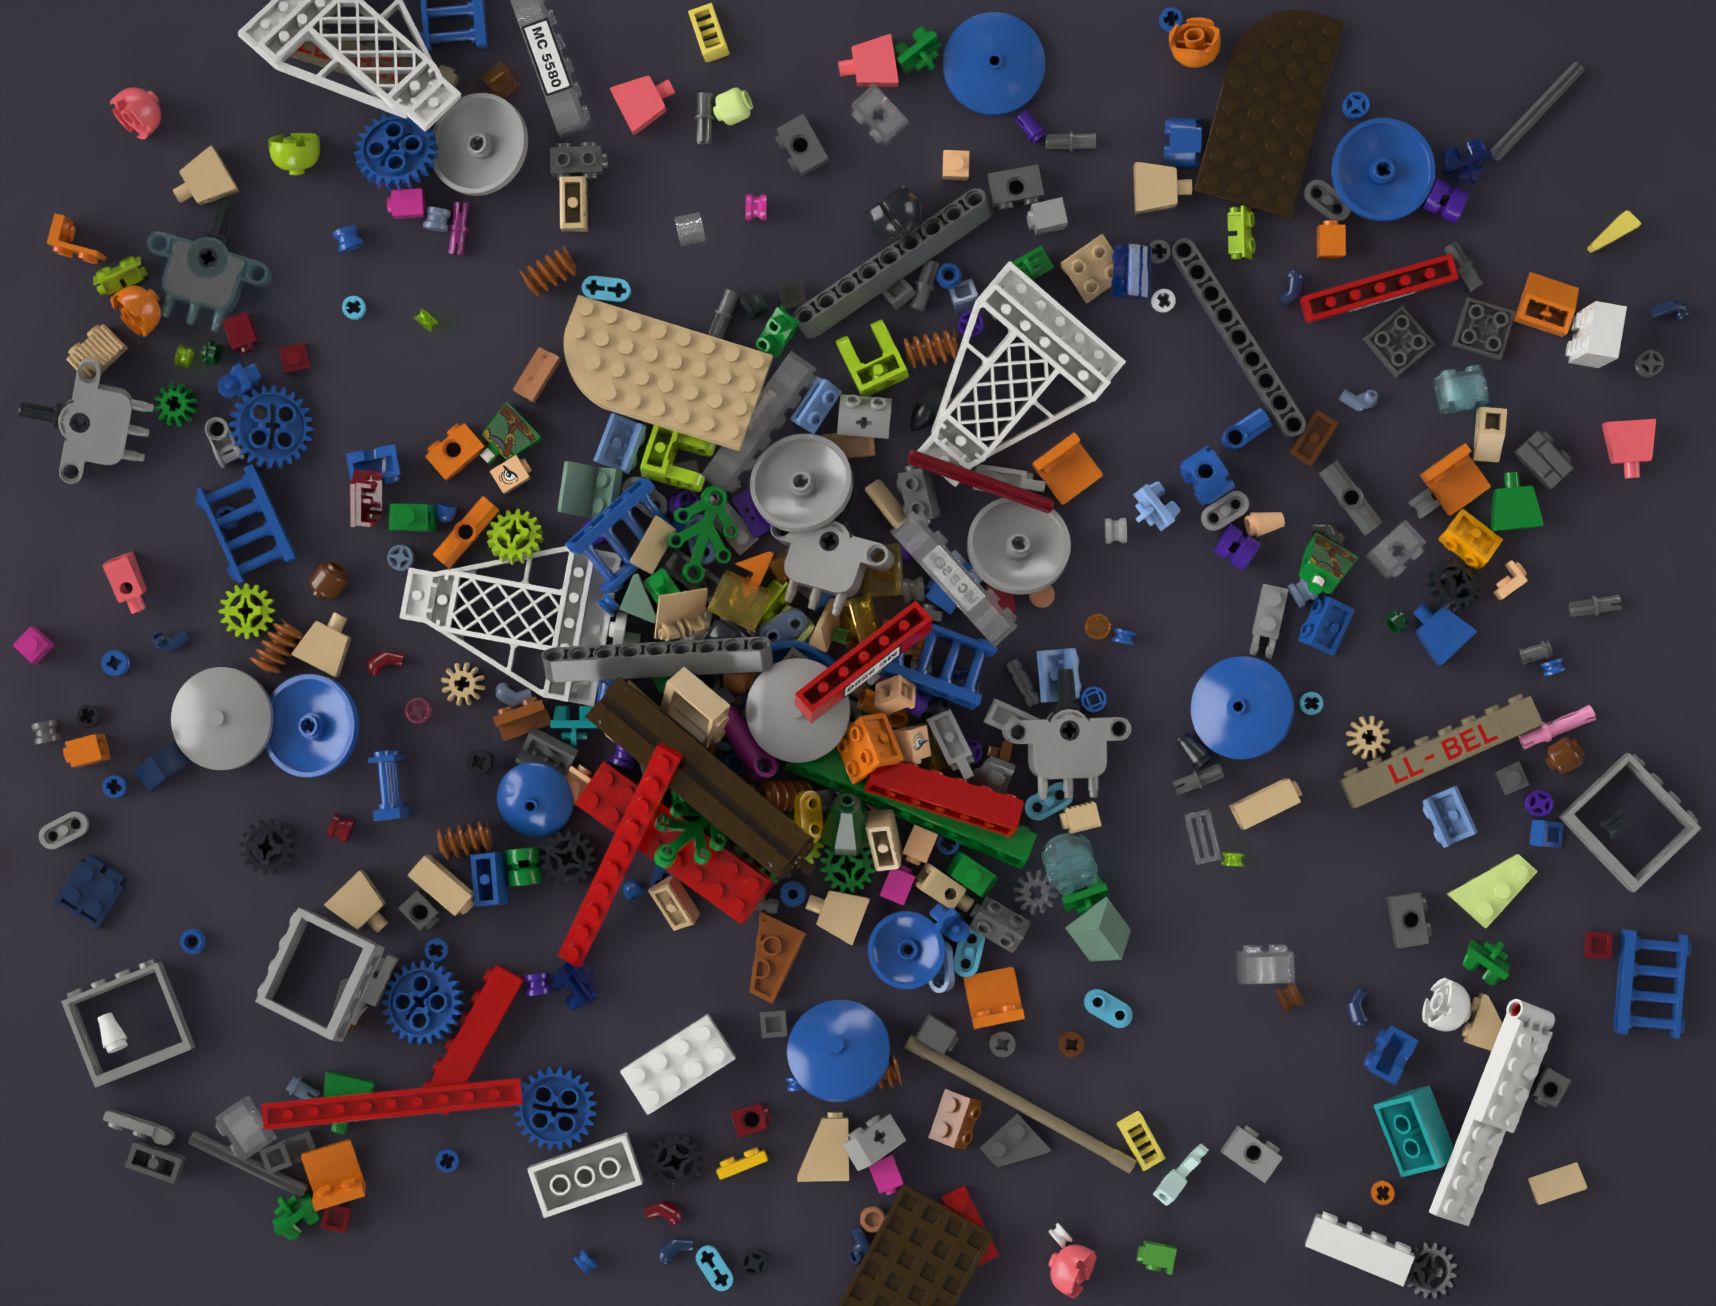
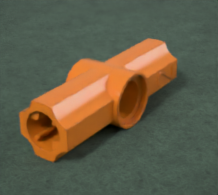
M482 496L462 521L456 524L454 530L433 555L450 569L468 547L478 539L481 532L500 510ZM466 525L471 526L473 535L469 539H462L460 536L461 528Z

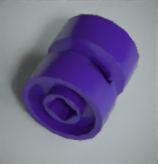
M1437 178L1422 208L1433 214L1440 212L1443 219L1455 224L1470 194L1459 188L1452 190L1449 183ZM1443 194L1449 196L1444 206L1439 204Z
M1230 524L1215 545L1213 552L1223 559L1229 557L1231 564L1243 571L1261 543L1251 536L1244 537L1242 530ZM1234 541L1239 543L1235 551L1230 548Z

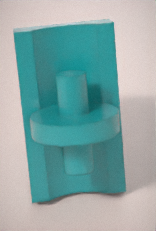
M555 706L554 720H550V728H571V732L561 733V739L571 740V746L577 747L578 740H587L588 737L587 732H578V728H598L585 717L593 706H579V720H570V706Z

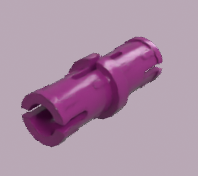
M453 202L452 225H449L448 231H451L448 254L455 255V247L458 245L457 255L464 256L465 235L469 232L467 218L470 204L463 203L462 213H459L460 202Z

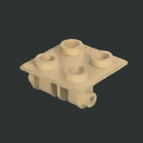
M1103 234L1060 263L1062 265L1061 269L1069 276L1086 304L1128 275Z
M702 588L659 595L654 638L664 639L667 642L671 639H684L685 636L690 638L692 633L693 635H705L710 629L709 622H704L708 589Z

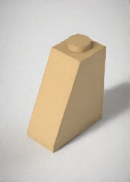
M827 1112L828 1116L822 1117L798 1172L797 1182L849 1181V1156L842 1146L843 1143L849 1140L848 1116H843V1112Z

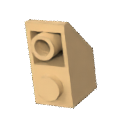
M1480 407L1476 410L1473 461L1499 462L1505 438L1507 409Z
M1479 992L1478 997L1474 996L1471 1002V1012L1473 1013L1470 1022L1467 1021L1464 1024L1462 1036H1465L1464 1042L1492 1051L1502 1022L1489 996Z

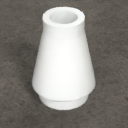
M107 1013L97 1018L100 1025L103 1048H106L108 1053L119 1051L128 1046L126 1042L128 1038L112 1013Z

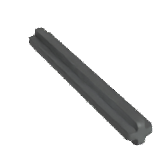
M1574 62L1489 151L1493 159L1500 161L1579 78L1585 70L1581 64Z
M194 1131L190 1136L188 1142L190 1145L298 1197H303L308 1189L306 1183L281 1171L268 1175L264 1163L197 1131Z

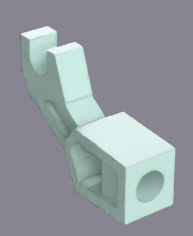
M1199 1144L1176 1170L1173 1169L1165 1176L1153 1195L1166 1206L1173 1202L1186 1185V1176L1201 1162L1200 1159L1209 1150L1203 1144Z

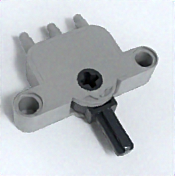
M86 357L80 361L72 399L66 404L57 403L56 408L28 402H21L19 405L18 415L20 417L53 423L52 428L59 429L65 437L59 475L68 484H74L81 479L86 461L113 465L121 459L143 462L145 457L142 453L125 449L127 435L149 436V429L130 425L132 410L153 412L154 405L144 401L133 400L131 395L122 388L100 384L102 365L94 357ZM85 365H92L97 373L93 376H88L84 374L82 368ZM79 415L84 416L83 425H78V420L76 419ZM67 465H75L79 472L76 475H70L65 471V467Z
M855 487L852 488L850 499L844 510L833 521L821 528L808 532H789L786 536H781V529L771 525L772 535L780 543L790 546L784 565L785 574L790 579L785 592V602L792 603L798 586L812 589L808 608L816 609L822 593L833 595L836 598L833 604L832 615L838 617L843 610L846 598L852 597L858 592L866 568L884 572L893 566L894 555L886 546L855 537L851 533L853 524L848 520L858 492ZM836 541V545H831L830 547H828L830 543H834ZM881 552H885V558L881 562L876 563V556Z
M1059 669L1058 704L1053 705V712L1048 715L1047 719L1010 720L1003 726L1002 733L1008 742L1028 744L1029 769L1038 777L1040 800L1047 799L1048 779H1063L1065 799H1072L1073 778H1088L1090 798H1097L1099 790L1098 776L1104 772L1107 765V741L1125 740L1131 733V724L1128 720L1121 717H1085L1084 714L1079 712V704H1074L1073 670ZM1115 722H1120L1122 725V731L1119 735H1114L1112 731V726ZM1015 725H1019L1022 731L1017 739H1014L1011 735V729ZM1071 727V732L1067 734L1062 733L1063 728Z

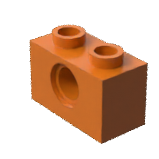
M458 423L447 431L448 437L442 442L437 440L427 449L429 453L425 457L446 481L454 477L485 448V445L465 423L461 426ZM454 443L459 444L461 447L460 454L456 457H450L448 455V447Z
M93 734L65 742L66 748L63 749L66 762L70 763L71 767H83L111 759L105 734Z

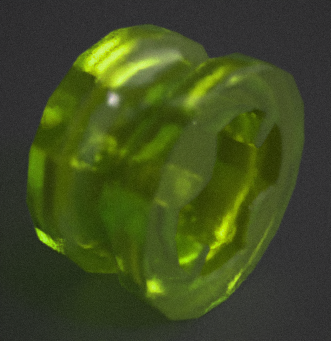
M422 308L420 309V314L413 317L429 332H432L433 325H438L439 323Z
M182 344L178 346L175 356V367L183 365L184 369L190 368L194 352L193 347L184 348Z
M1222 852L1224 861L1221 862V865L1244 867L1245 863L1242 862V858L1245 857V854Z

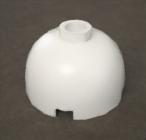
M1446 978L1437 981L1431 988L1434 991L1431 1002L1427 997L1424 1002L1422 1011L1423 1022L1428 1024L1427 1026L1444 1032L1456 1030L1464 1022H1467L1471 1016L1470 996L1463 986Z

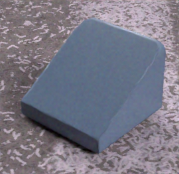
M972 278L961 281L958 286L949 289L956 315H962L973 310L978 294Z

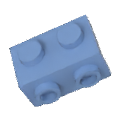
M818 377L790 420L815 434L842 391L828 380Z
M611 413L593 461L610 468L623 470V473L629 474L630 470L637 463L636 454L639 446L646 439L645 430L647 426Z
M1076 648L1037 651L1041 703L1058 701L1059 669L1073 670L1074 700L1080 699L1081 683L1078 676L1079 658Z
M1457 785L1423 800L1424 814L1427 819H1431L1435 828L1433 830L1434 836L1439 843H1442L1444 848L1478 832Z

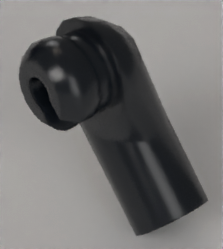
M946 698L928 703L926 710L917 717L913 716V720L919 724L925 723L927 718L947 711L950 708V703Z

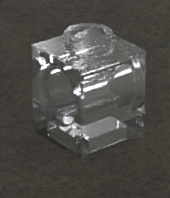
M700 212L674 217L681 246L706 241Z

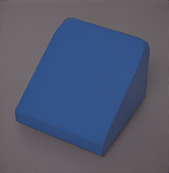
M1532 820L1530 845L1561 848L1564 823Z

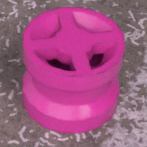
M746 194V220H752L753 218L767 220L766 194H761L759 197Z

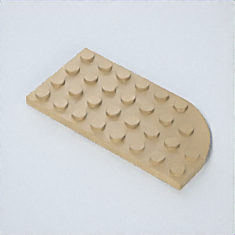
M578 295L564 334V353L569 372L581 392L599 407L733 450H741L770 369L773 355Z

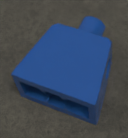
M1422 603L1413 612L1422 622V625L1415 630V634L1438 666L1443 665L1477 632L1447 608L1444 610L1443 606L1433 613L1425 603Z

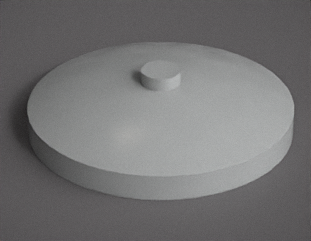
M474 93L461 97L436 121L432 130L439 149L435 150L438 159L432 160L435 166L434 170L446 185L462 194L481 196L500 190L517 175L527 154L528 133L521 114L509 102L493 94Z
M814 434L791 435L773 443L756 461L750 478L751 497L760 515L774 527L789 532H808L821 528L833 521L844 510L853 488V473L844 452L829 439Z
M1005 498L991 502L976 515L969 529L967 539L968 557L978 576L993 588L1010 594L1035 593L1053 584L1063 573L1071 550L1067 526L1054 509L1047 514Z
M787 659L777 662L769 670L763 671L753 683L747 697L746 719L753 738L768 754L787 762H808L828 754L842 740L850 720L849 696H846L813 723H810L795 706V693L826 670L828 667L809 659Z
M228 667L206 669L191 677L179 690L171 712L173 735L181 751L194 763L213 770H232L253 761L266 747L274 724L272 703L264 687L248 673Z

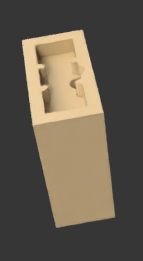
M683 667L667 681L660 710L705 748L712 742H719L725 734L724 728L729 720L730 705L688 669Z
M1284 778L1229 805L1240 829L1245 830L1300 803L1299 796L1302 793L1296 781L1293 782L1290 779Z
M430 854L423 856L407 875L454 916L460 913L466 914L474 905L473 891Z

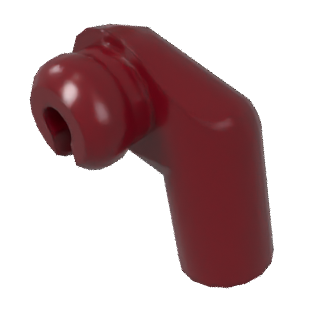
M662 1201L643 1208L647 1220L662 1216L671 1225H678L682 1221L680 1209L668 1201Z

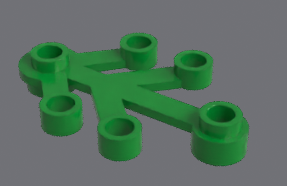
M719 486L707 487L703 491L700 501L687 508H678L674 512L676 522L687 523L691 516L705 510L701 521L679 533H670L666 538L669 547L679 548L683 545V542L697 535L690 562L682 569V577L688 583H698L704 577V568L700 564L708 539L715 551L714 559L716 562L727 563L731 559V552L725 548L713 524L715 513L722 524L721 534L724 538H735L738 535V527L732 523L724 507L727 502V495ZM712 494L717 496V501L714 504L710 501ZM681 511L686 513V518L683 521L679 519ZM729 526L733 528L731 536L726 533V529ZM673 536H677L679 539L677 545H673L671 542ZM721 551L726 553V558L723 561L719 558ZM690 568L695 570V575L692 578L688 576Z
M681 800L673 802L670 809L671 815L675 818H682L684 816L699 817L696 822L671 820L668 815L660 814L654 823L655 828L660 832L668 830L684 831L672 843L658 847L654 855V861L662 868L671 867L675 862L677 852L693 838L695 845L694 860L701 865L707 864L711 857V851L706 848L704 828L710 826L711 839L709 845L713 850H722L727 842L721 830L692 806H687Z

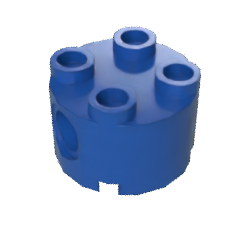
M1209 445L1182 461V465L1179 466L1182 478L1187 485L1193 484L1194 495L1202 506L1206 503L1208 505L1235 488L1233 480L1229 482L1227 480L1229 475L1227 469L1216 453L1210 450ZM1204 474L1211 475L1209 478H1202L1201 476Z

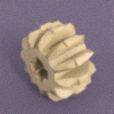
M466 662L464 664L463 671L460 664L455 663L456 673L448 668L446 673L451 678L441 679V682L449 683V686L444 687L442 692L452 691L447 700L452 701L458 696L456 703L459 706L462 705L464 697L467 705H472L470 696L472 695L477 700L481 698L475 691L476 689L485 690V686L477 685V682L483 681L485 677L483 675L475 677L479 671L478 667H474L469 672L470 663ZM463 677H466V682H470V686L460 691L461 687L457 686L458 680L462 681Z
M1363 716L1359 717L1360 726L1355 722L1350 723L1355 732H1346L1347 736H1351L1354 739L1346 743L1347 746L1356 745L1352 751L1354 755L1358 754L1362 749V759L1367 758L1368 751L1373 759L1377 758L1375 749L1384 753L1386 750L1380 744L1390 743L1389 739L1382 738V735L1389 733V729L1380 731L1384 722L1379 720L1374 725V716H1369L1367 723ZM1366 730H1369L1370 735L1374 736V740L1369 741V745L1366 744L1365 739H1362V735L1367 734Z

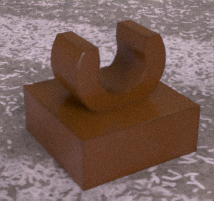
M1002 741L1001 748L988 746L986 756H992L1009 762L1013 743Z

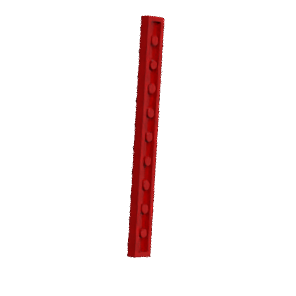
M661 742L657 745L557 955L579 969L588 956L683 757L681 753Z
M521 1078L270 1102L262 1103L261 1109L263 1129L270 1130L523 1104Z

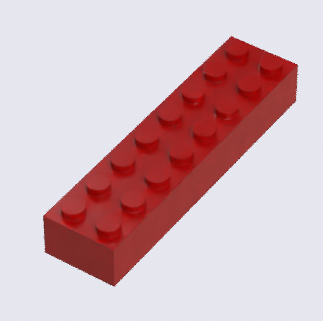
M603 761L574 804L616 833L640 782L610 761ZM663 799L638 849L653 861L659 846L672 843L684 832L673 830L666 832L658 831L654 826L657 816L666 814L671 820L692 821L687 816L682 818L672 816L670 813L672 805ZM704 829L706 848L711 851L708 863L701 865L694 860L695 845L693 838L677 852L674 864L664 869L740 924L747 923L775 880L726 844L720 851L713 850L709 845L711 834Z

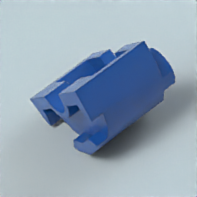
M1169 117V120H1165L1164 135L1169 136V146L1164 145L1163 158L1164 161H1168L1169 167L1199 169L1202 129L1200 128L1201 118Z
M395 444L346 454L351 480L354 470L383 472L385 484L400 482L399 476H401Z
M1392 1025L1387 1031L1381 1029L1374 1041L1377 1043L1374 1052L1370 1051L1367 1054L1363 1065L1367 1066L1368 1071L1396 1085L1403 1072L1405 1063L1412 1055L1419 1040Z

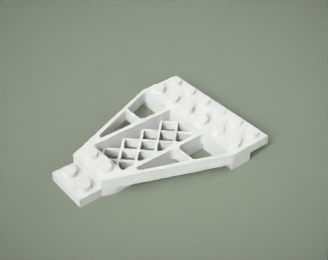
M271 0L238 31V36L276 70L405 119L409 117L425 132L461 98V93L442 77L437 65L433 62L403 0H395L382 14H378L364 0ZM342 7L356 8V17H341L340 9ZM397 9L400 10L418 48L386 21ZM338 12V17H332ZM324 24H338V34H323L322 26ZM341 24H356L357 34H341ZM359 24H374L375 34H359ZM378 29L384 34H378ZM375 40V50L360 51V41ZM378 40H392L394 42V50H378ZM306 41L313 42L332 59L317 75L284 63V61ZM328 41H338L339 51ZM341 41H357V51H341ZM346 57H357V67ZM360 57H376V67H360ZM379 57H394V67H379ZM397 57H411L413 59V67H397ZM336 67H340L371 95L336 83L325 77ZM365 74H376V83ZM379 74H395V84H379ZM397 74H408L401 82L398 83Z
M1009 261L975 301L931 430L932 434L918 451L970 470L997 452L1092 401L1095 402L1126 361ZM982 307L1008 328V334L987 357L983 356L968 343L979 310ZM1016 336L1023 341L1011 343L1016 338ZM1024 346L1025 360L1011 361L1010 347ZM1029 347L1041 356L1042 359L1029 360ZM969 348L982 360V364L955 397L950 398L965 351ZM1006 349L1007 362L994 363ZM1044 362V377L1031 378L1030 363ZM1048 363L1052 366V368H1051V370H1050L1049 372H1048ZM1026 364V378L1013 379L1012 365ZM1007 365L1008 380L994 381V367ZM990 368V381L978 382ZM1058 374H1062L1083 392L1085 397L1052 415L1037 402V398ZM1040 381V383L1032 391L1031 382ZM1027 382L1028 396L1014 397L1013 383ZM1009 384L1010 398L996 399L995 385ZM991 385L992 399L978 401L977 386ZM973 388L974 401L961 402ZM1014 401H1023L1015 411ZM1010 402L1011 416L997 417L996 403ZM992 403L993 418L979 419L978 405ZM974 405L975 419L961 420L960 406ZM1031 405L1037 406L1048 416L1043 421L1002 441ZM955 408L957 420L950 415L955 410ZM1007 420L1006 423L998 431L997 421ZM993 422L994 436L980 437L979 423ZM975 423L976 436L961 424ZM984 440H990L987 445L981 442ZM944 477L955 487L959 484L958 481Z
M566 546L532 553L533 557L537 558L569 552L563 588L560 590L531 585L529 583L532 559L528 556L524 557L527 563L522 582L476 575L478 569L510 563L509 558L504 562H501L499 559L437 572L409 568L400 613L401 619L426 623L542 697L589 706L595 705L599 680L551 682L546 679L544 689L541 690L512 672L515 650L518 646L547 650L554 647L606 645L611 616L596 602L604 597L603 594L605 592L601 591L599 586L606 580L585 553H580L579 555L572 553ZM595 549L613 573L620 568L622 559L617 553ZM462 578L469 579L460 586ZM476 580L494 583V585L483 592ZM473 582L481 594L468 602L460 590ZM501 585L521 589L508 596ZM499 587L506 599L493 606L486 594ZM527 590L543 592L545 594L534 601ZM524 591L531 604L518 611L511 599ZM607 593L613 600L615 599V593ZM552 594L561 596L560 605ZM458 595H460L465 605L456 610ZM549 596L557 608L544 616L536 604ZM483 597L491 609L478 617L471 605ZM509 602L516 614L504 622L496 609ZM534 606L541 619L529 626L521 614ZM468 607L476 620L463 627L456 615ZM494 612L501 624L489 632L481 620ZM558 612L554 631L547 618ZM519 616L527 629L514 637L507 624ZM454 620L460 629L452 628ZM544 621L552 634L539 641L532 629ZM478 622L486 634L467 631V629ZM504 627L512 639L492 634ZM530 632L537 643L517 639ZM464 636L508 643L511 647L508 666L504 667L466 643ZM553 637L552 646L543 645V643Z

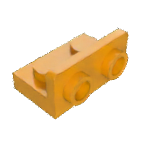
M1463 508L1438 538L1448 550L1453 551L1467 565L1474 567L1476 570H1480L1489 561L1503 541L1502 538Z

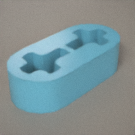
M589 276L582 284L584 295L597 301L623 303L631 295L629 284L619 278ZM592 281H596L597 286L605 287V291L597 290L595 295H591L587 285L590 286ZM618 284H622L626 293H622L621 298H617L616 293L608 292V288H617Z
M702 1246L696 1254L698 1266L714 1289L718 1291L728 1290L733 1283L732 1271L714 1246ZM706 1250L707 1253H714L712 1261L715 1266L711 1267L708 1261H701L703 1251ZM718 1269L722 1275H728L726 1285H723L721 1282L718 1284L715 1282L717 1274L714 1270Z

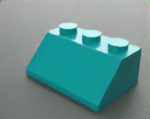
M1430 1085L1409 1090L1373 1105L1401 1177L1438 1169L1448 1164L1454 1147Z

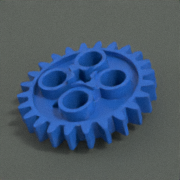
M382 113L381 121L373 118L374 126L365 125L367 133L358 134L362 142H355L358 150L354 152L357 159L356 164L361 169L363 177H367L370 184L376 181L378 188L386 184L388 191L392 189L393 185H396L400 191L404 183L411 188L412 180L421 183L419 176L422 174L428 177L429 174L426 168H434L432 160L438 159L435 150L439 149L431 127L425 132L409 117L405 119L397 117L392 113L390 118H387ZM400 132L397 136L391 137L392 134ZM414 146H419L416 150H410ZM377 151H383L379 155H374ZM396 165H402L398 169H393Z
M275 385L270 387L269 392H267L265 386H261L260 394L255 389H252L250 391L251 398L244 394L241 397L244 404L237 402L234 405L239 412H232L230 414L236 421L228 424V426L235 428V431L229 434V436L237 437L238 441L233 444V447H242L239 453L240 456L245 453L249 454L247 458L248 463L255 458L257 459V467L266 462L267 469H270L273 462H275L277 468L280 469L283 460L289 466L292 464L291 456L296 460L301 457L298 450L302 452L307 451V447L303 442L309 443L312 441L306 433L314 430V428L307 426V423L312 421L313 418L305 417L304 415L309 408H300L303 399L296 402L293 400L295 392L287 396L285 395V387L278 393L276 392ZM270 405L274 406L272 426L276 427L271 434L272 450L268 449L270 428H266V425L271 421ZM253 408H261L265 414L264 419L259 420L255 418ZM279 410H287L290 414V420L287 422L282 421L278 414ZM253 433L262 435L264 440L262 445H256L252 441ZM278 435H285L289 439L288 447L279 445Z
M421 961L420 967L418 963L411 962V970L407 966H402L403 974L394 972L396 981L387 982L392 987L391 990L383 991L385 995L389 996L388 1000L381 1001L382 1004L388 1005V1009L382 1012L384 1015H390L386 1024H395L391 1032L396 1034L401 1032L399 1038L402 1040L408 1038V1043L415 1044L418 1041L419 1045H425L427 1039L430 1044H435V1036L440 1040H444L443 1032L452 1034L453 1031L450 1025H459L455 1016L463 1015V1012L458 1010V1006L465 1005V1002L459 1001L458 997L463 995L464 991L456 990L461 984L460 981H451L455 974L451 972L446 974L447 967L440 966L438 968V963L431 962L429 965L427 961ZM426 978L428 985L422 991L420 989V982ZM408 996L410 1000L409 1006L403 1009L402 1001ZM442 996L444 998V1006L438 1009L436 1003ZM422 998L425 999V1000H424V1004H425V1007H424V1008L421 1007V1006L423 1005V1003H422V1001H421ZM412 1013L410 1019L408 1020L407 1016ZM425 1015L427 1021L421 1028L419 1026V1018Z
M549 1066L547 1074H544L541 1069L538 1070V1078L530 1074L528 1077L531 1084L521 1083L525 1089L524 1092L522 1091L523 1104L515 1105L520 1107V1110L514 1112L513 1116L521 1117L516 1126L524 1125L525 1129L521 1134L530 1133V1143L538 1139V1148L545 1142L548 1145L549 1151H551L554 1144H557L560 1151L565 1142L571 1148L573 1146V1138L580 1143L582 1141L580 1132L585 1135L589 1134L585 1126H593L595 1123L589 1119V1116L597 1115L596 1111L590 1109L591 1106L597 1104V1101L589 1099L595 1092H586L585 1088L589 1082L581 1084L579 1082L581 1074L573 1078L572 1069L567 1074H563V1068L560 1066L557 1073H554L552 1067ZM546 1087L550 1090L551 1097L549 1100L543 1101L538 1097L537 1091L539 1088ZM567 1090L573 1091L577 1097L576 1102L573 1104L566 1103L563 1099V1093ZM554 1102H557L558 1107L578 1109V1113L561 1110L554 1115L552 1109L533 1108L532 1105L536 1103L552 1106ZM535 1114H545L548 1119L547 1125L538 1126L534 1121ZM561 1117H570L573 1120V1127L567 1130L563 1129L560 1126Z

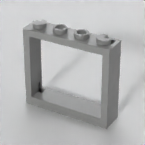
M1625 753L1576 799L1559 818L1629 892H1635L1683 847L1701 827L1697 824L1699 820L1690 810L1685 812L1679 805L1681 800L1672 791L1667 793L1662 788L1663 781L1655 773L1649 774L1643 768L1645 763L1642 759H1639L1636 754L1632 756L1630 753ZM1625 766L1634 773L1685 827L1634 877L1575 816Z
M298 907L297 911L290 918V926L286 935L279 942V951L276 957L269 964V973L265 981L258 988V997L255 1002L332 1041L343 1042L385 947L311 910ZM308 922L363 948L328 1027L273 1000Z
M152 959L139 964L140 970L133 973L129 969L114 974L115 980L107 983L105 978L91 983L92 989L82 992L81 988L67 993L68 999L61 1001L95 1088L196 1048L162 961L154 963ZM155 972L183 1042L103 1073L76 1004Z

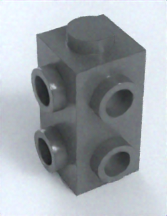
M582 142L579 147H571V143H557L556 147L550 148V171L552 177H557L558 181H560L559 177L583 176L587 180L598 179V175H604L603 168H608L607 152L603 153L602 147L597 146L596 142Z
M913 465L905 466L906 471L898 473L897 488L903 495L905 503L903 504V513L905 518L909 520V524L941 516L931 472Z
M988 896L985 897L981 904L976 903L969 914L973 918L969 925L970 929L1011 953H1014L1031 923Z

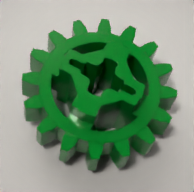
M826 848L824 850L828 854V858H821V861L826 863V867L820 870L821 872L828 873L824 881L832 880V889L839 885L841 886V893H844L846 887L850 888L851 893H854L855 886L858 885L863 890L864 885L862 882L864 880L867 882L872 881L868 874L875 873L876 870L870 868V864L874 863L873 859L868 857L871 854V849L864 851L863 848L861 849V854L864 858L857 859L854 856H848L850 862H855L856 866L852 867L851 878L846 869H841V864L845 862V855H842L838 862L831 863L834 854L830 849ZM865 867L864 874L855 881L857 870ZM840 872L846 877V882L838 880L833 873Z

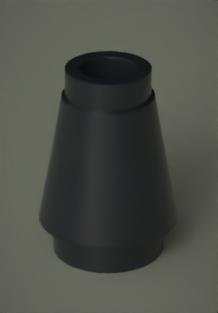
M1187 732L1176 741L1190 767H1194L1197 771L1202 769L1213 758L1210 755V750Z

